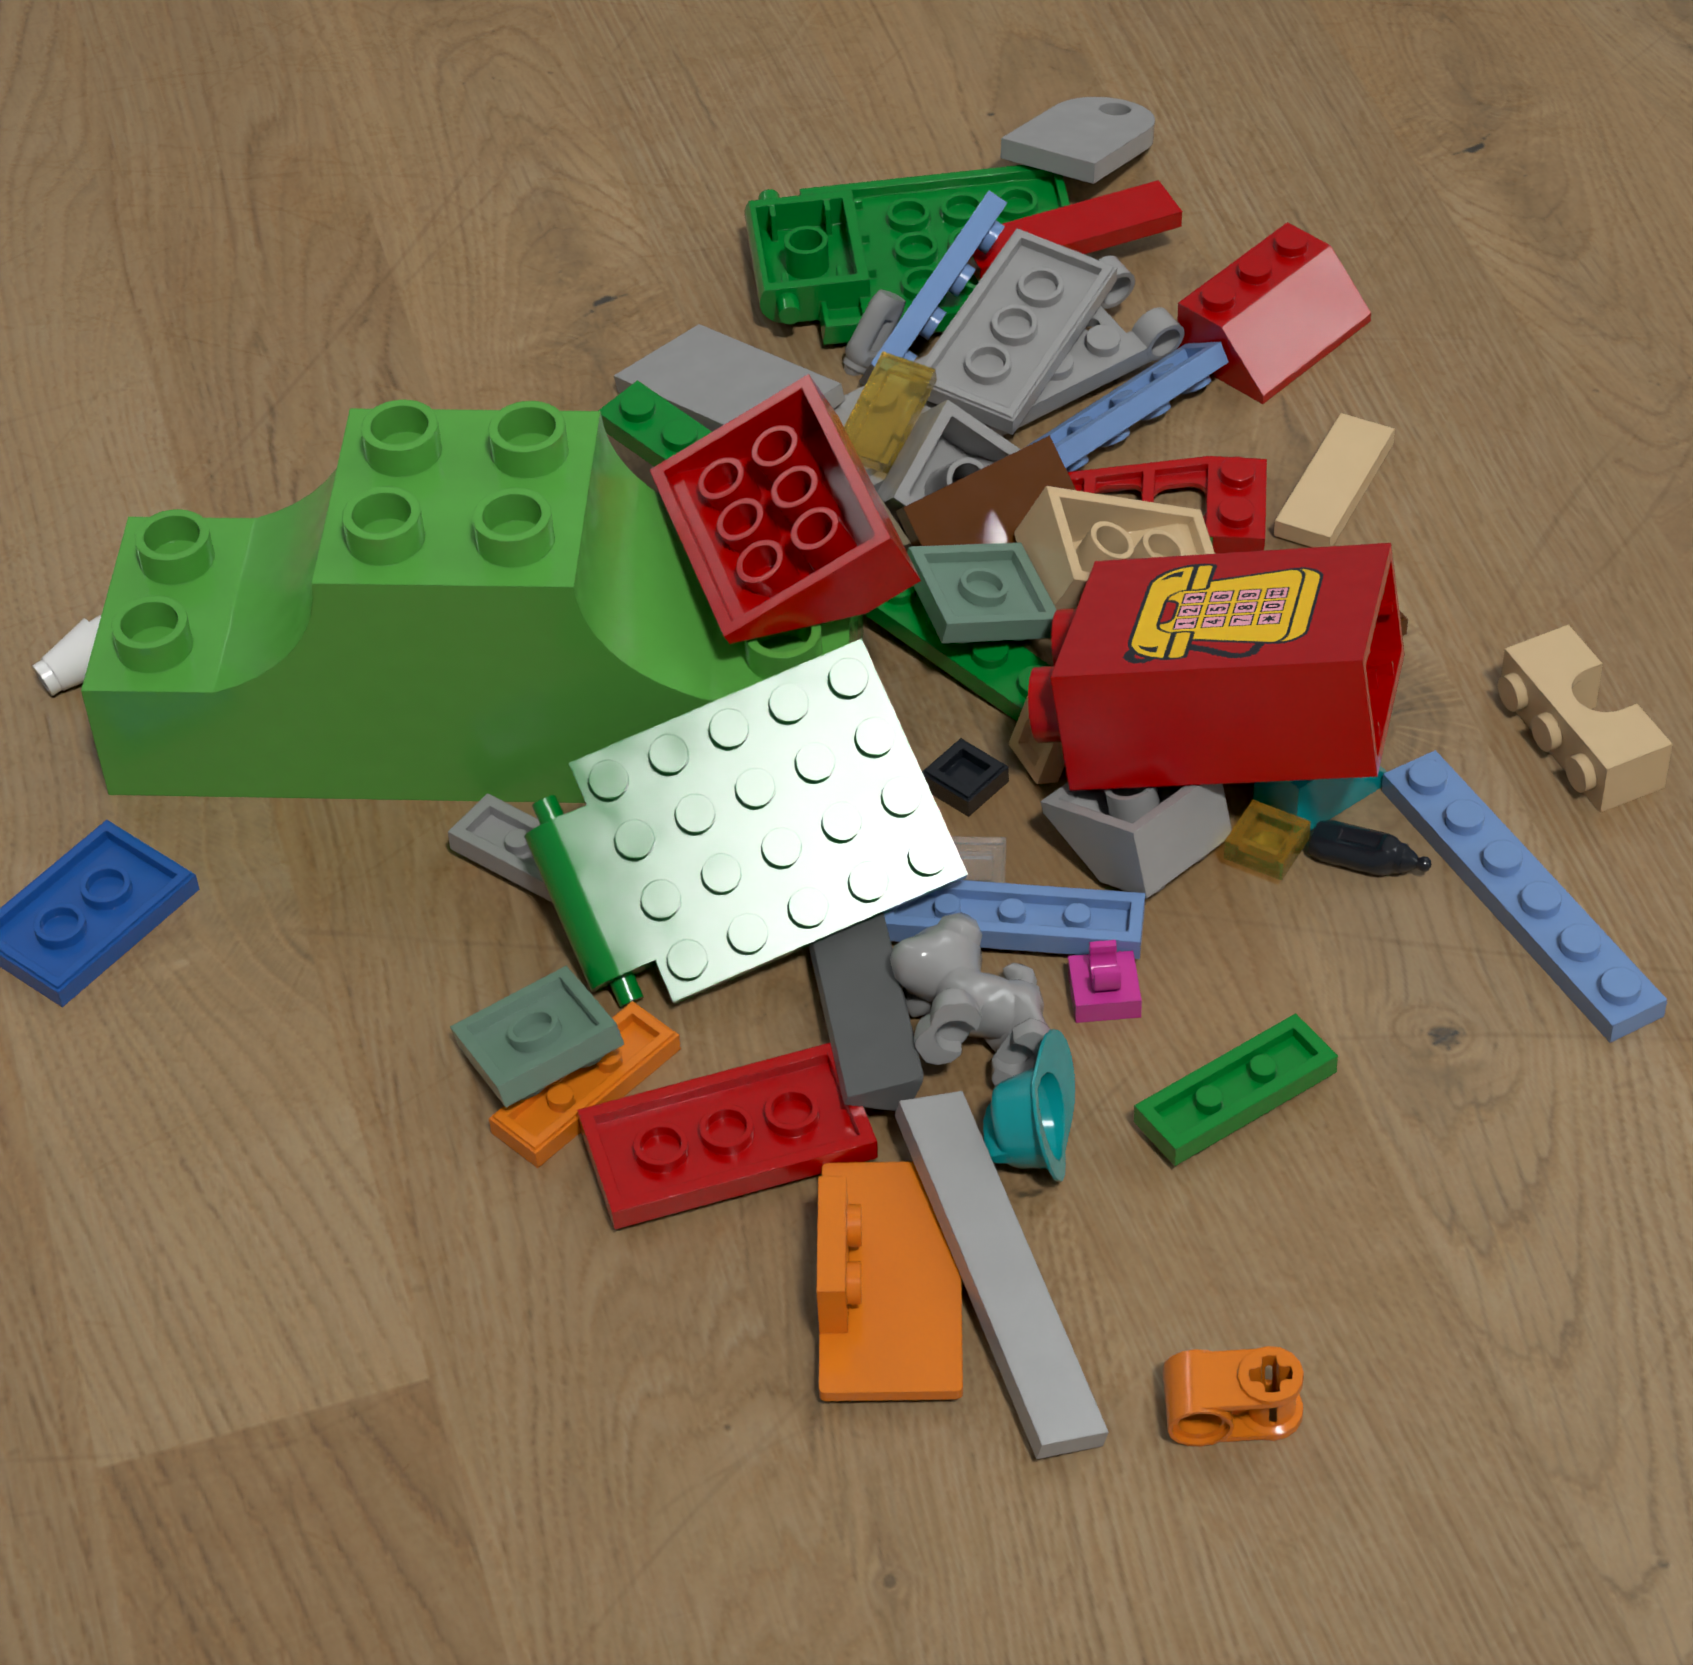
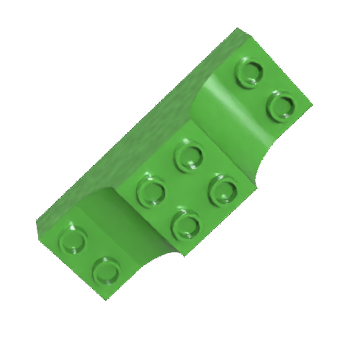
M393 400L380 404L373 409L350 408L337 468L311 494L279 511L258 518H203L189 510L173 509L156 513L150 517H128L81 693L108 795L480 801L488 793L504 802H537L545 797L556 795L559 803H585L568 764L569 762L861 638L863 640V614L729 644L723 636L661 495L640 480L620 459L604 429L601 411H559L556 407L540 401L516 402L501 410L431 409L426 404L415 400Z

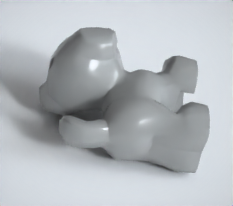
M962 912L946 915L941 918L937 925L928 927L918 934L900 941L893 947L890 956L895 979L903 986L902 989L909 1014L912 1017L924 1016L918 1022L914 1035L915 1048L927 1063L935 1065L951 1063L961 1055V1044L967 1036L984 1038L996 1052L992 1058V1081L996 1086L1003 1080L1035 1067L1043 1037L1050 1030L1043 1017L1044 1000L1037 985L1033 969L1023 964L1012 963L1003 968L1005 978L990 973H982L983 958L980 947L982 932L977 921Z

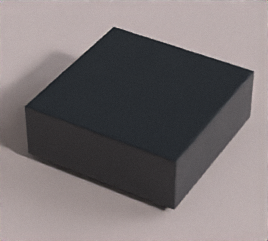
M962 738L922 771L932 795L968 817L1009 782V766Z

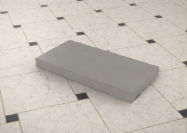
M1016 228L910 379V394L935 404L949 400L980 422L1013 435L1116 283L1118 267Z
M700 324L614 375L618 393L623 392L638 380L712 432L807 374L811 376L833 409L845 401L841 383Z

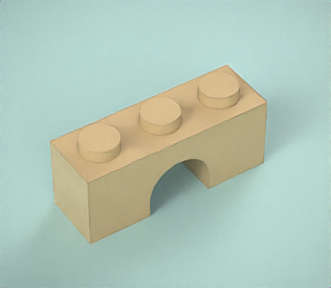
M1566 625L1505 648L1502 674L1498 680V691L1506 708L1516 712L1530 728L1537 745L1543 751L1550 752L1566 771L1572 787L1577 792L1584 793L1596 809L1602 813L1665 788L1673 744L1638 704L1614 712L1592 710V708L1596 707L1603 663L1570 625Z

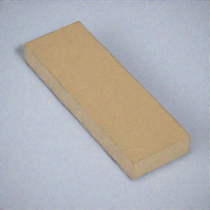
M1340 413L1277 516L1274 536L1312 548L1333 546L1393 446L1395 428Z

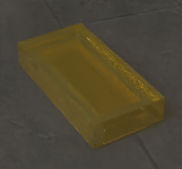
M882 351L844 426L863 466L888 474L937 381L936 369Z

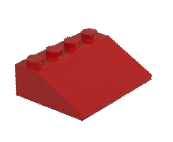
M809 374L650 469V473L723 636L729 644L866 614L921 581L840 418Z

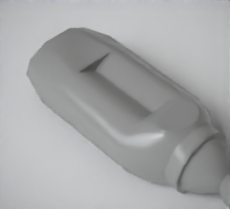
M880 289L870 300L845 348L843 363L846 374L857 376L865 373L895 329L904 311L906 301L902 297L890 291Z

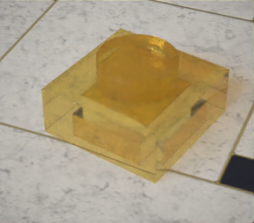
M1252 800L1225 840L1224 859L1282 881L1310 839L1311 821Z

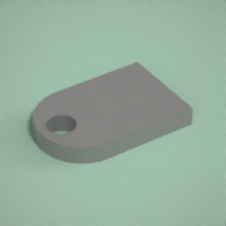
M1082 97L1066 100L1002 137L1000 158L1094 184L1151 147L1154 140L1155 117L1147 108L1122 99Z

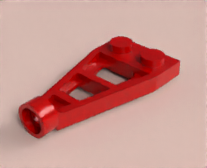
M1203 456L1068 472L1076 491L1098 494L1136 489L1141 492L1142 501L1154 502L1155 496L1167 489L1199 488L1206 494V513L1203 519L1209 537L1213 538L1215 554L1264 551L1267 459L1239 456Z

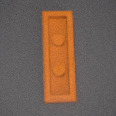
M630 1002L612 1017L617 1023L624 1045L604 1055L596 1064L579 1068L547 1085L536 1096L519 1100L508 1107L503 1106L489 1118L491 1133L536 1168H539L581 1133L578 1109L623 1098L681 1050L679 1034L635 1002Z

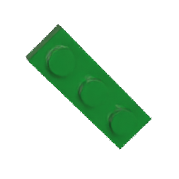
M1295 1013L1135 1104L1134 1123L1169 1161L1176 1166L1337 1073L1338 1055Z

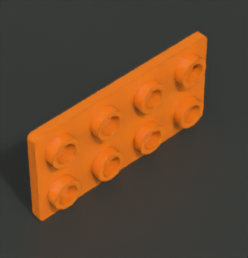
M914 1161L824 1164L822 1166V1176H818L816 1293L819 1320L820 1399L823 1401L960 1399L963 1396L961 1275Z

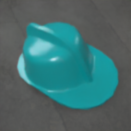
M1050 1029L1044 1035L1035 1067L1003 1080L995 1086L991 1102L986 1108L983 1120L984 1142L993 1163H1008L1009 1166L1019 1169H1048L1053 1179L1057 1182H1062L1065 1177L1066 1147L1075 1104L1073 1059L1068 1042L1061 1031Z

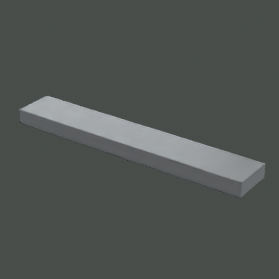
M963 1091L899 1101L895 1118L1036 1459L1103 1446L1109 1433Z

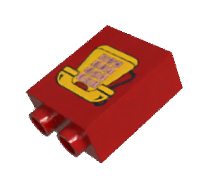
M1391 543L1095 561L1077 608L1057 609L1054 613L1051 631L1054 666L1034 667L1031 671L1028 686V710L1035 741L1037 743H1062L1070 791L1378 777L1405 656Z

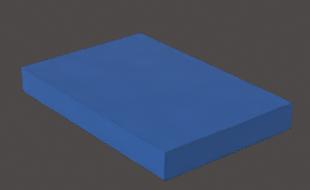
M105 820L0 908V967L54 1003L64 1007L200 890L196 874L112 822Z

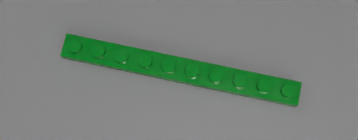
M638 380L598 410L601 411L606 433L654 467L712 432ZM914 585L864 614L1015 721H1018L1028 696L1029 679L1032 669L1034 667L1050 666L1014 640L979 641L964 644L941 643Z

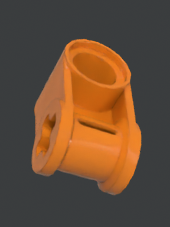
M1274 1346L1225 1351L1193 1349L1171 1356L1165 1361L1163 1366L1167 1428L1170 1438L1183 1445L1200 1447L1214 1445L1218 1442L1275 1441L1287 1438L1296 1432L1303 1418V1402L1299 1394L1303 1388L1304 1380L1301 1362L1292 1352ZM1268 1365L1272 1366V1380L1265 1379V1367ZM1269 1408H1276V1420L1274 1422L1269 1420Z

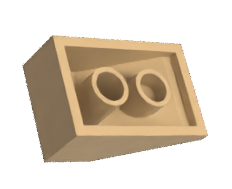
M1051 486L1044 488L1014 532L1017 543H1022L1056 610L1077 608L1095 561L1215 554L1202 512L1199 509Z

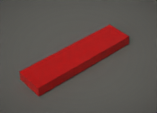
M1157 180L1003 223L1004 229L987 254L976 248L967 263L976 269L973 274L980 281L1016 228L1079 253L1088 254L1182 227L1183 211L1161 182Z

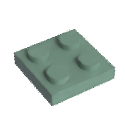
M1021 542L912 546L908 548L907 553L921 579L920 582L914 585L915 590L941 643L964 644L979 641H1024L1027 639L1051 638L1052 621L1056 608Z
M567 965L450 1026L459 1048L505 1107L519 1100L536 1096L547 1085L579 1068L596 1064L604 1055L624 1045L617 1023Z

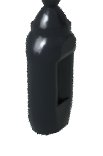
M1335 820L1319 821L1309 843V855L1319 861L1374 875L1387 876L1393 873L1401 875L1415 868L1422 872H1427L1432 865L1429 857H1418L1414 850L1409 847V844L1402 843L1392 834Z

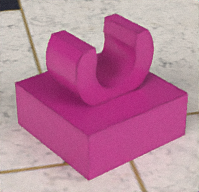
M1116 940L1089 942V954L1068 956V978L1075 1023L1141 1018L1142 998L1133 950L1117 952Z

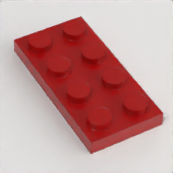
M831 1043L577 1110L579 1126L614 1230L822 1173V1166L826 1163L865 1162L878 1158L877 1139L864 1107L844 1104Z

